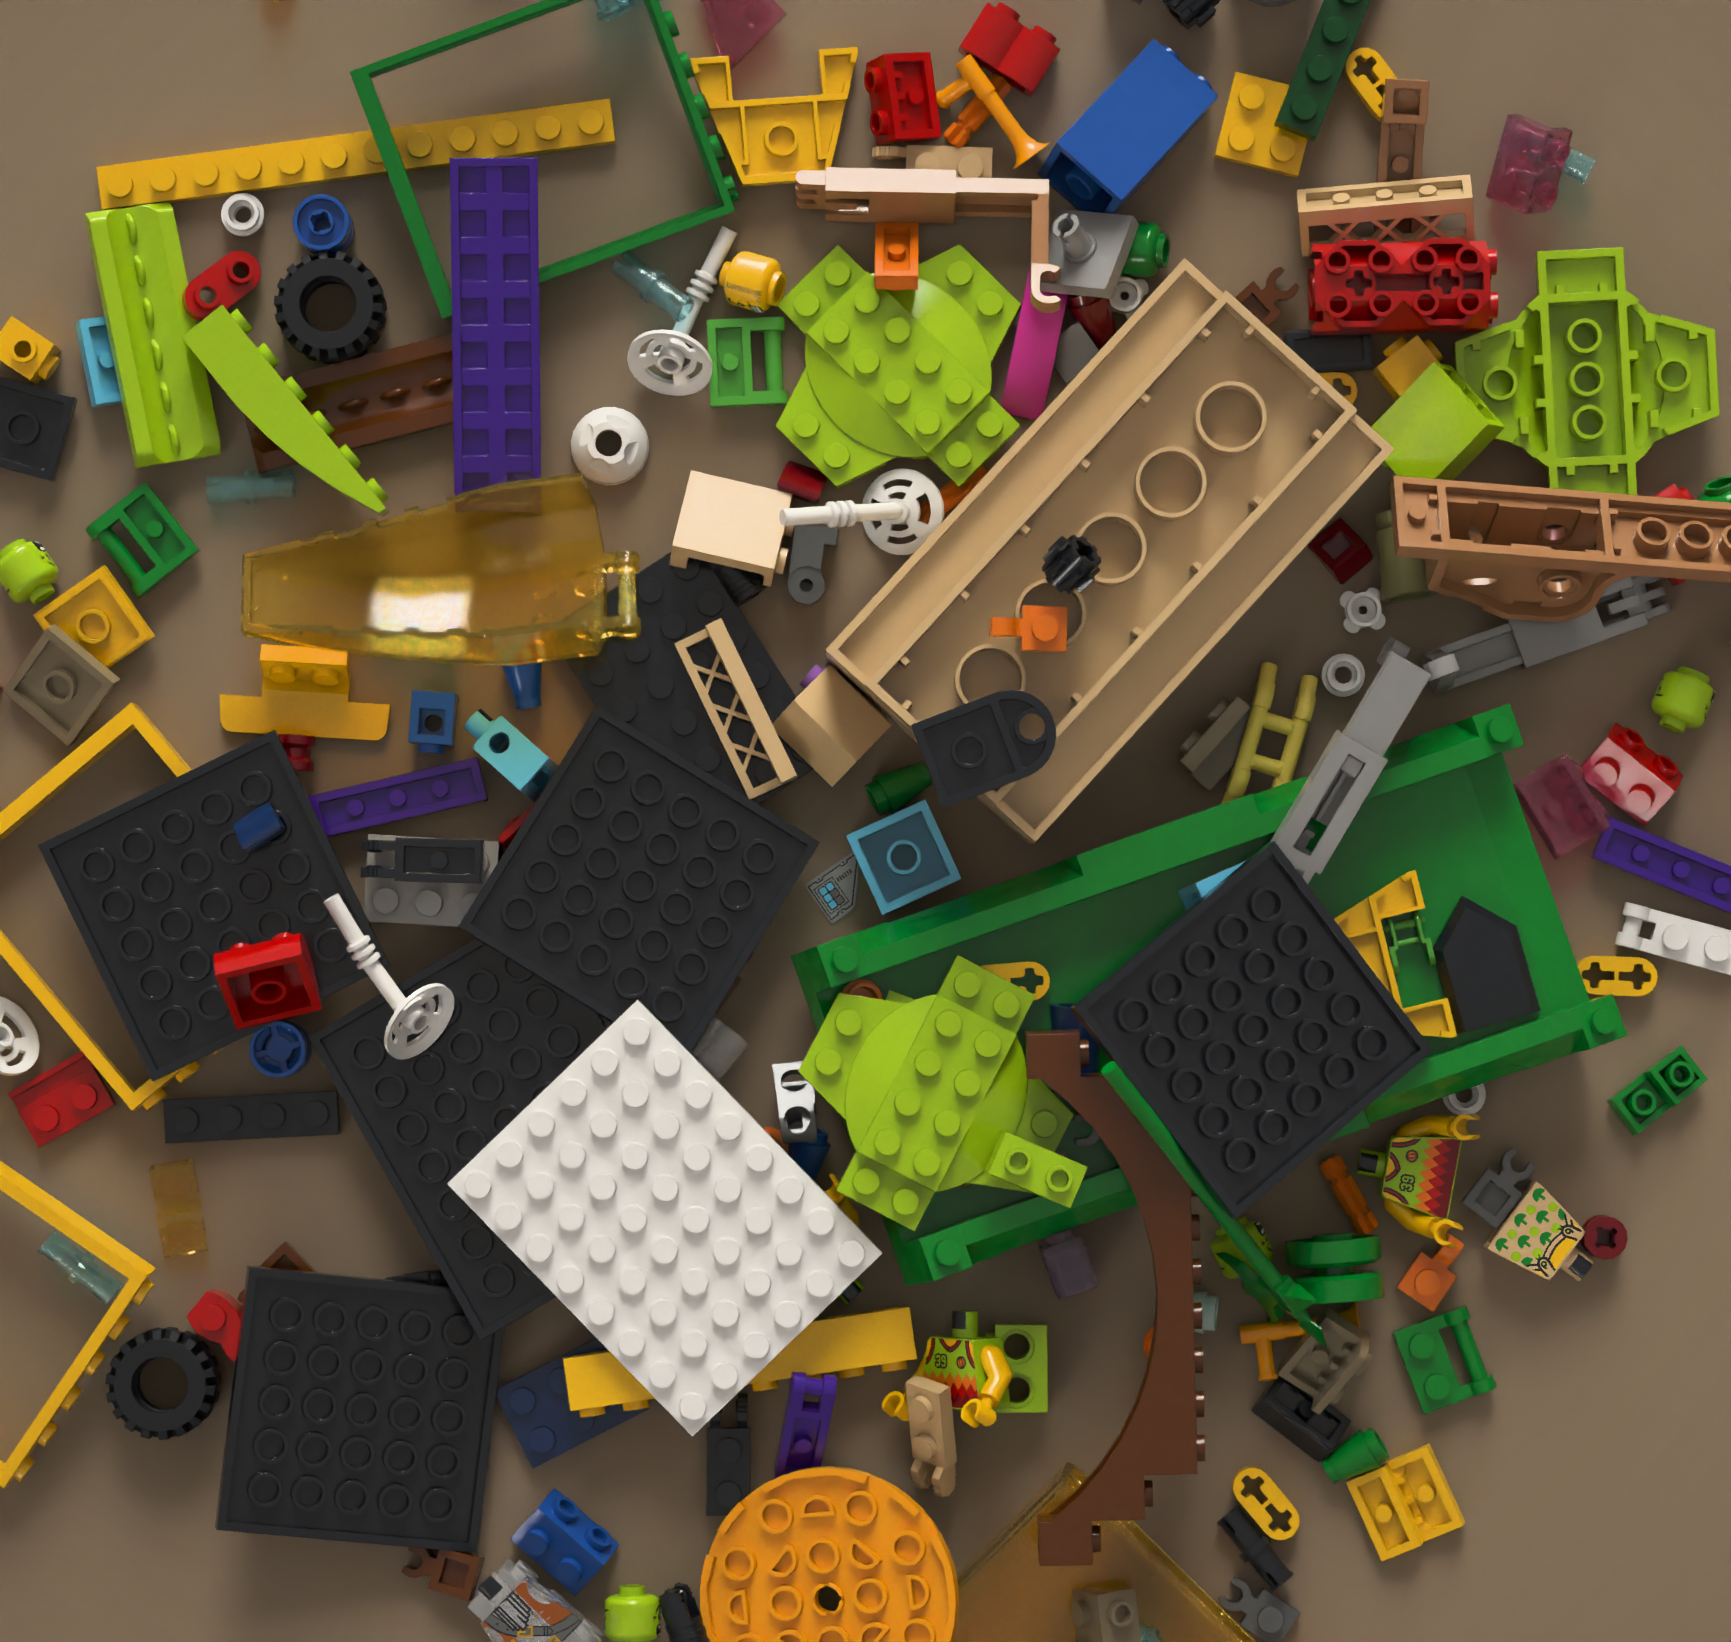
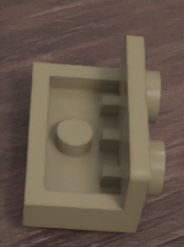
M1239 696L1234 698L1231 703L1223 698L1207 716L1213 722L1202 735L1195 730L1178 749L1184 756L1177 764L1207 790H1211L1236 762L1250 714L1249 709L1251 708Z
M1329 1308L1315 1322L1323 1330L1327 1347L1325 1348L1311 1335L1306 1333L1279 1364L1277 1374L1313 1397L1311 1410L1318 1415L1321 1414L1329 1403L1334 1406L1339 1402L1347 1388V1382L1353 1375L1361 1376L1368 1367L1372 1357L1368 1353L1371 1334Z
M1088 1586L1072 1589L1071 1617L1076 1626L1078 1642H1141L1135 1589L1127 1587L1105 1591Z

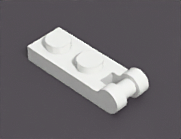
M1625 902L1622 915L1626 916L1622 932H1617L1614 944L1731 975V930ZM1643 921L1653 923L1650 939L1639 937Z

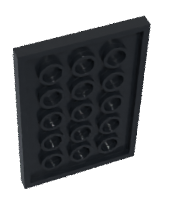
M670 552L548 630L550 637L595 706L602 707L747 797L674 643L706 629L705 625L721 618L772 724L796 696L738 606L734 605L707 561L689 558L686 569L669 565ZM710 638L687 648L693 664L709 670L712 669L717 652ZM720 661L716 672L728 676ZM698 672L704 686H706L709 675ZM714 677L708 695L713 704L730 709L736 692L731 683ZM738 700L735 711L746 715L740 700ZM717 711L724 726L728 714ZM732 717L727 732L731 742L749 748L755 733L751 723ZM779 735L778 737L791 761L797 778L752 799L757 804H761L814 770ZM757 739L754 750L765 754L759 739ZM735 750L743 765L747 754ZM751 756L746 773L753 788L776 778L769 761Z

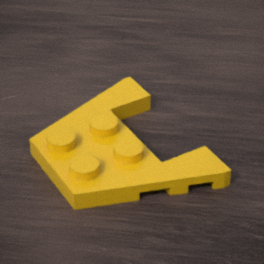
M858 47L818 50L821 95L736 101L733 100L729 56L690 58L689 61L695 75L694 80L702 94L707 110L741 187L795 183V176L801 170H826V167H831L840 132L841 120L849 94L854 65L857 60Z
M1416 870L1408 871L1341 913L1334 920L1422 1036L1457 1037L1448 998L1407 1008L1402 1007L1381 919L1425 908Z

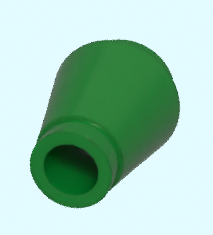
M918 762L915 765L872 776V782L864 787L868 799L877 814L881 816L889 812L892 815L924 791L925 788L932 785V780L923 763Z
M1371 1427L1366 1431L1359 1429L1332 1452L1328 1458L1321 1462L1327 1475L1335 1484L1340 1480L1382 1467V1462L1390 1458L1382 1439L1376 1430Z

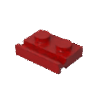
M82 1051L8 1093L38 1148L45 1146L116 1105L96 1067H94Z

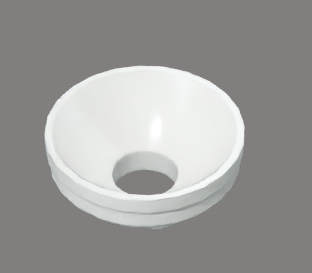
M603 407L593 410L578 422L572 434L571 454L575 465L587 479L605 486L619 485L633 479L643 469L649 454V439L643 424L632 413L621 408ZM605 431L617 433L622 440L620 451L613 456H604L596 449V440Z

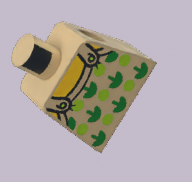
M1530 1180L1521 1192L1523 1194L1500 1226L1492 1231L1482 1246L1550 1281L1558 1269L1561 1268L1574 1279L1580 1281L1594 1263V1260L1575 1247L1584 1236L1585 1230L1541 1184Z

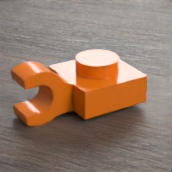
M1023 605L1021 608V618H990L989 637L1021 638L1020 651L1065 653L1067 650L1068 607Z
M1450 1233L1446 1234V1239L1448 1242L1458 1245L1456 1248H1449L1439 1244L1432 1257L1419 1251L1396 1285L1398 1289L1432 1312H1434L1457 1278V1275L1447 1268L1456 1259L1465 1245Z

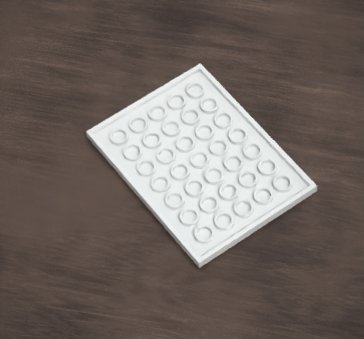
M638 999L447 1183L692 1437L883 1253Z

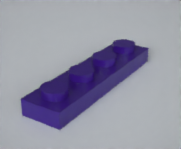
M478 757L308 796L328 837L488 800Z
M1611 817L1606 818L1591 858L1731 914V866Z

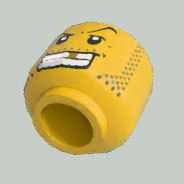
M741 251L731 262L726 261L719 276V284L724 287V294L728 303L755 312H766L772 305L777 306L782 300L787 281L786 274L781 272V266L776 259L749 251Z

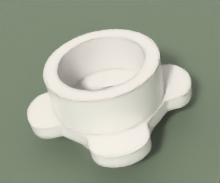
M1120 276L1112 299H1110L1112 313L1124 314L1129 319L1140 307L1143 296L1149 291L1147 282L1141 278L1134 280L1129 277ZM1123 292L1129 294L1127 300L1121 299L1120 296Z
M1371 587L1366 592L1355 594L1352 591H1346L1341 595L1340 604L1344 607L1346 615L1343 626L1347 632L1357 633L1359 629L1368 627L1379 630L1385 625L1386 617L1381 613L1380 590ZM1361 606L1366 607V614L1359 613Z

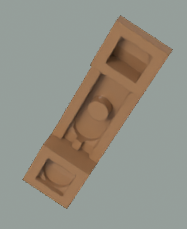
M1385 78L1376 183L1421 179L1424 131L1428 115L1429 80ZM1414 217L1403 218L1395 228L1402 233H1414L1420 227V222ZM1374 224L1375 233L1379 229V227Z

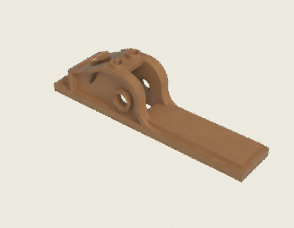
M1393 476L1389 486L1395 556L1425 559L1427 589L1447 597L1456 596L1479 605L1481 610L1503 619L1540 622H1562L1575 619L1592 610L1599 602L1603 591L1609 585L1620 579L1633 576L1731 583V503ZM1470 524L1475 526L1481 535L1469 531ZM1550 525L1563 526L1557 529H1546ZM1596 542L1597 550H1592ZM1556 578H1568L1562 582L1550 581Z

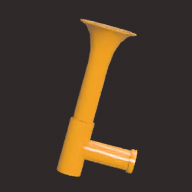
M971 53L955 64L962 76L942 91L936 92L937 104L942 109H948L953 102L972 89L979 100L983 101L1013 145L1016 154V164L1013 169L1050 144V142L1043 144L1035 141L1020 127Z
M1354 1301L1348 1309L1337 1313L1361 1328L1357 1301ZM1313 1317L1311 1320L1315 1323L1319 1317ZM1279 1320L1274 1324L1263 1322L1239 1326L1242 1345L1252 1343L1256 1345L1259 1381L1278 1379L1275 1370L1272 1341L1305 1335L1307 1332L1298 1325V1320Z

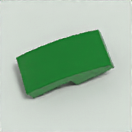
M1680 1045L1608 1099L1607 1103L1631 1134L1636 1135L1670 1107L1679 1104L1708 1079L1682 1045Z

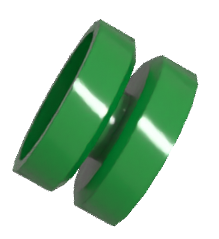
M1351 1232L1312 1235V1238L1285 1241L1287 1265L1293 1268H1314V1273L1295 1275L1291 1278L1294 1283L1300 1284L1316 1299L1314 1304L1365 1301L1384 1297L1382 1273L1376 1270H1355V1265L1375 1263L1381 1258L1380 1235H1352Z

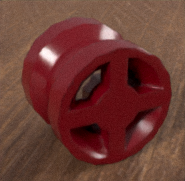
M278 734L295 770L314 772V762L310 759L311 749L316 745V737Z
M1595 1215L1587 1219L1582 1225L1585 1234L1581 1238L1580 1243L1591 1256L1604 1260L1613 1259L1619 1256L1626 1248L1628 1241L1627 1231L1624 1225L1616 1218L1606 1215Z

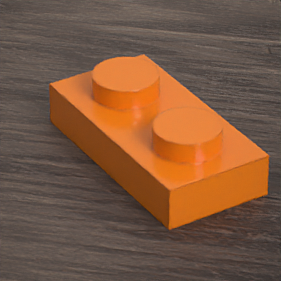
M875 222V289H889L892 291L918 290L919 223Z

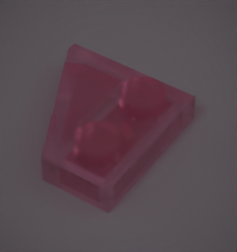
M701 0L704 4L707 14L706 18L720 56H729L730 71L787 15L786 11L775 0Z

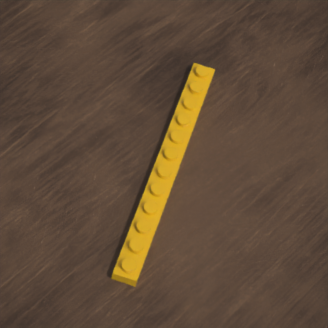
M610 98L391 127L407 172L450 166V158H513L616 144ZM371 130L96 167L101 208L103 211L168 201L176 203L238 193H251L388 174Z

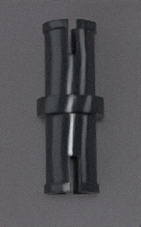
M1239 1506L1235 1507L1232 1512L1230 1511L1217 1522L1219 1527H1222L1242 1552L1239 1557L1244 1563L1247 1561L1251 1563L1272 1592L1293 1576V1572L1285 1566L1269 1546L1271 1540L1266 1534L1260 1535Z

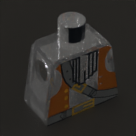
M493 1571L475 1590L493 1607L492 1611L481 1622L482 1628L492 1642H563L582 1623L585 1617L579 1610L527 1575L512 1589Z

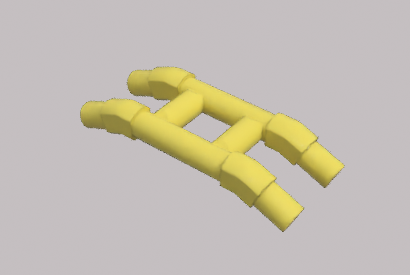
M1270 662L1261 664L1258 682L1255 685L1251 702L1252 707L1236 762L1232 768L1221 804L1244 796L1251 776V770L1275 777L1271 788L1292 781L1308 724L1311 722L1315 707L1317 677L1313 675H1303L1301 677L1292 719L1268 712L1274 696L1278 667ZM1263 728L1287 735L1280 760L1256 753Z

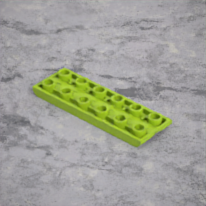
M170 202L85 213L84 218L135 469L220 455L221 443L206 368L181 338L197 324L196 320L186 313L182 304V294L188 285L174 211Z

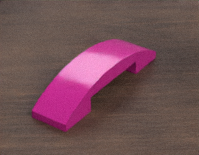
M1029 267L1001 406L1011 416L1035 421L1044 412L1068 294L1041 292L1044 296L1056 295L1060 298V310L1053 313H1044L1035 309L1030 299L1031 284L1029 280L1031 278V269Z

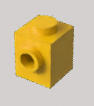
M11 316L0 331V361L36 385H38L41 379L46 381L53 375L60 363L57 355L61 349Z
M1416 335L1407 342L1402 336L1383 351L1387 359L1373 370V374L1396 401L1433 362L1439 363L1442 361L1443 356L1429 339L1423 342Z

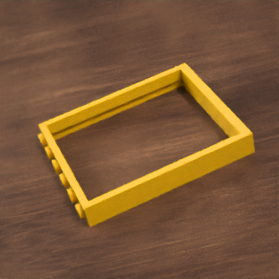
M131 702L0 812V842L135 729L140 732L177 777L192 769L141 708ZM0 929V954L132 1111L138 1110L142 1106L146 1111H149L167 1096L163 1090L164 1087L175 1078L180 1083L184 1082L201 1067L195 1061L159 1080L152 1081L150 1078L135 1090ZM220 1049V1050H218V1051H216V1052H214V1053H212V1054L215 1055V1054H217L219 1051H221L222 1049Z
M0 1161L1 1191L129 1279L6 1462L0 1460V1486L5 1488L14 1479L21 1482L33 1467L36 1460L31 1458L30 1455L38 1443L45 1447L59 1428V1425L54 1420L63 1408L68 1412L83 1392L78 1387V1384L87 1373L93 1376L107 1356L101 1350L109 1338L116 1341L131 1321L125 1314L135 1302L140 1306L149 1295V1292L155 1285L149 1279L156 1268Z

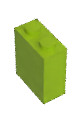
M1433 362L1371 428L1394 448L1381 465L1386 468L1390 467L1397 476L1454 480L1505 426L1451 365Z

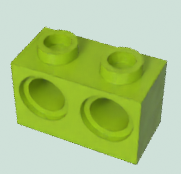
M1001 1131L985 1173L1064 1207L1071 1208L1088 1167L1008 1132Z
M994 1322V1333H986L985 1336L999 1337L1003 1341V1346L1007 1337L1012 1334H1022L1029 1342L1028 1350L1020 1357H1011L1004 1351L1005 1358L1012 1371V1378L1019 1377L1026 1380L1029 1384L1028 1394L1022 1400H1010V1409L995 1410V1412L1048 1413L1047 1323Z

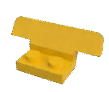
M261 644L259 660L263 674L262 697L219 694L220 722L223 728L230 732L267 734L276 730L278 734L376 741L383 738L388 731L391 712L390 704L350 702L352 669L348 649Z

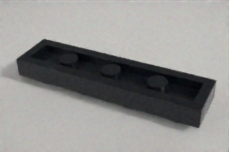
M339 1091L163 1100L165 1143L341 1134Z

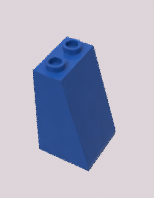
M1153 39L1056 142L1037 175L1042 179H1049V185L1078 211L1117 214L1206 115L1218 98V95L1204 77L1192 73L1180 62L1175 51L1167 46H1162Z

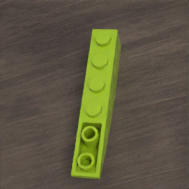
M221 305L181 337L235 405L285 453L332 488L382 517L390 512L383 504L389 496L373 477L366 482L357 472L356 468L362 464L347 444L338 448L328 435L335 429L319 410L311 415L301 402L308 397L292 376L285 381L274 369L280 361L265 343H262L259 347L253 343L247 335L253 328L238 309L229 313Z

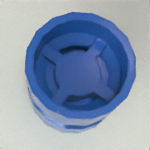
M325 194L311 195L304 199L295 209L293 216L294 232L305 249L314 256L319 255L318 251L328 250L331 254H336L337 251L345 253L352 244L355 235L354 222L344 205L333 196Z
M276 1021L256 1031L252 1035L249 1044V1054L254 1067L262 1074L273 1078L292 1076L300 1072L308 1064L312 1053L311 1041L308 1038L307 1032L300 1025L290 1021Z

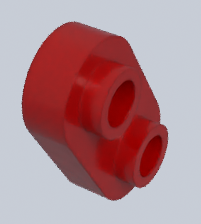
M233 251L226 254L194 278L184 289L182 304L186 313L191 318L202 321L221 305L228 310L248 295L259 283L261 268L254 256L245 251ZM240 265L244 267L247 273L246 278L236 277L233 273V266ZM200 291H209L213 295V302L204 303L200 299Z

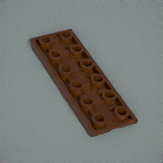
M452 333L282 377L285 381L292 376L308 396L301 402L311 415L319 410L335 429L328 436L338 448L347 444L351 450L453 424ZM244 414L259 474L299 464L272 442Z

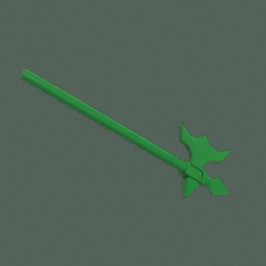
M1115 1061L1107 1063L1101 1069L1102 1075L1258 1273L1257 1275L1242 1260L1227 1252L1215 1253L1241 1278V1288L1265 1308L1268 1322L1274 1324L1284 1315L1280 1308L1281 1306L1286 1313L1299 1321L1298 1325L1326 1348L1327 1345L1322 1328L1311 1320L1306 1308L1316 1302V1299L1300 1284L1294 1283L1289 1275H1281L1240 1221L1236 1218H1230L1204 1184L1169 1130Z

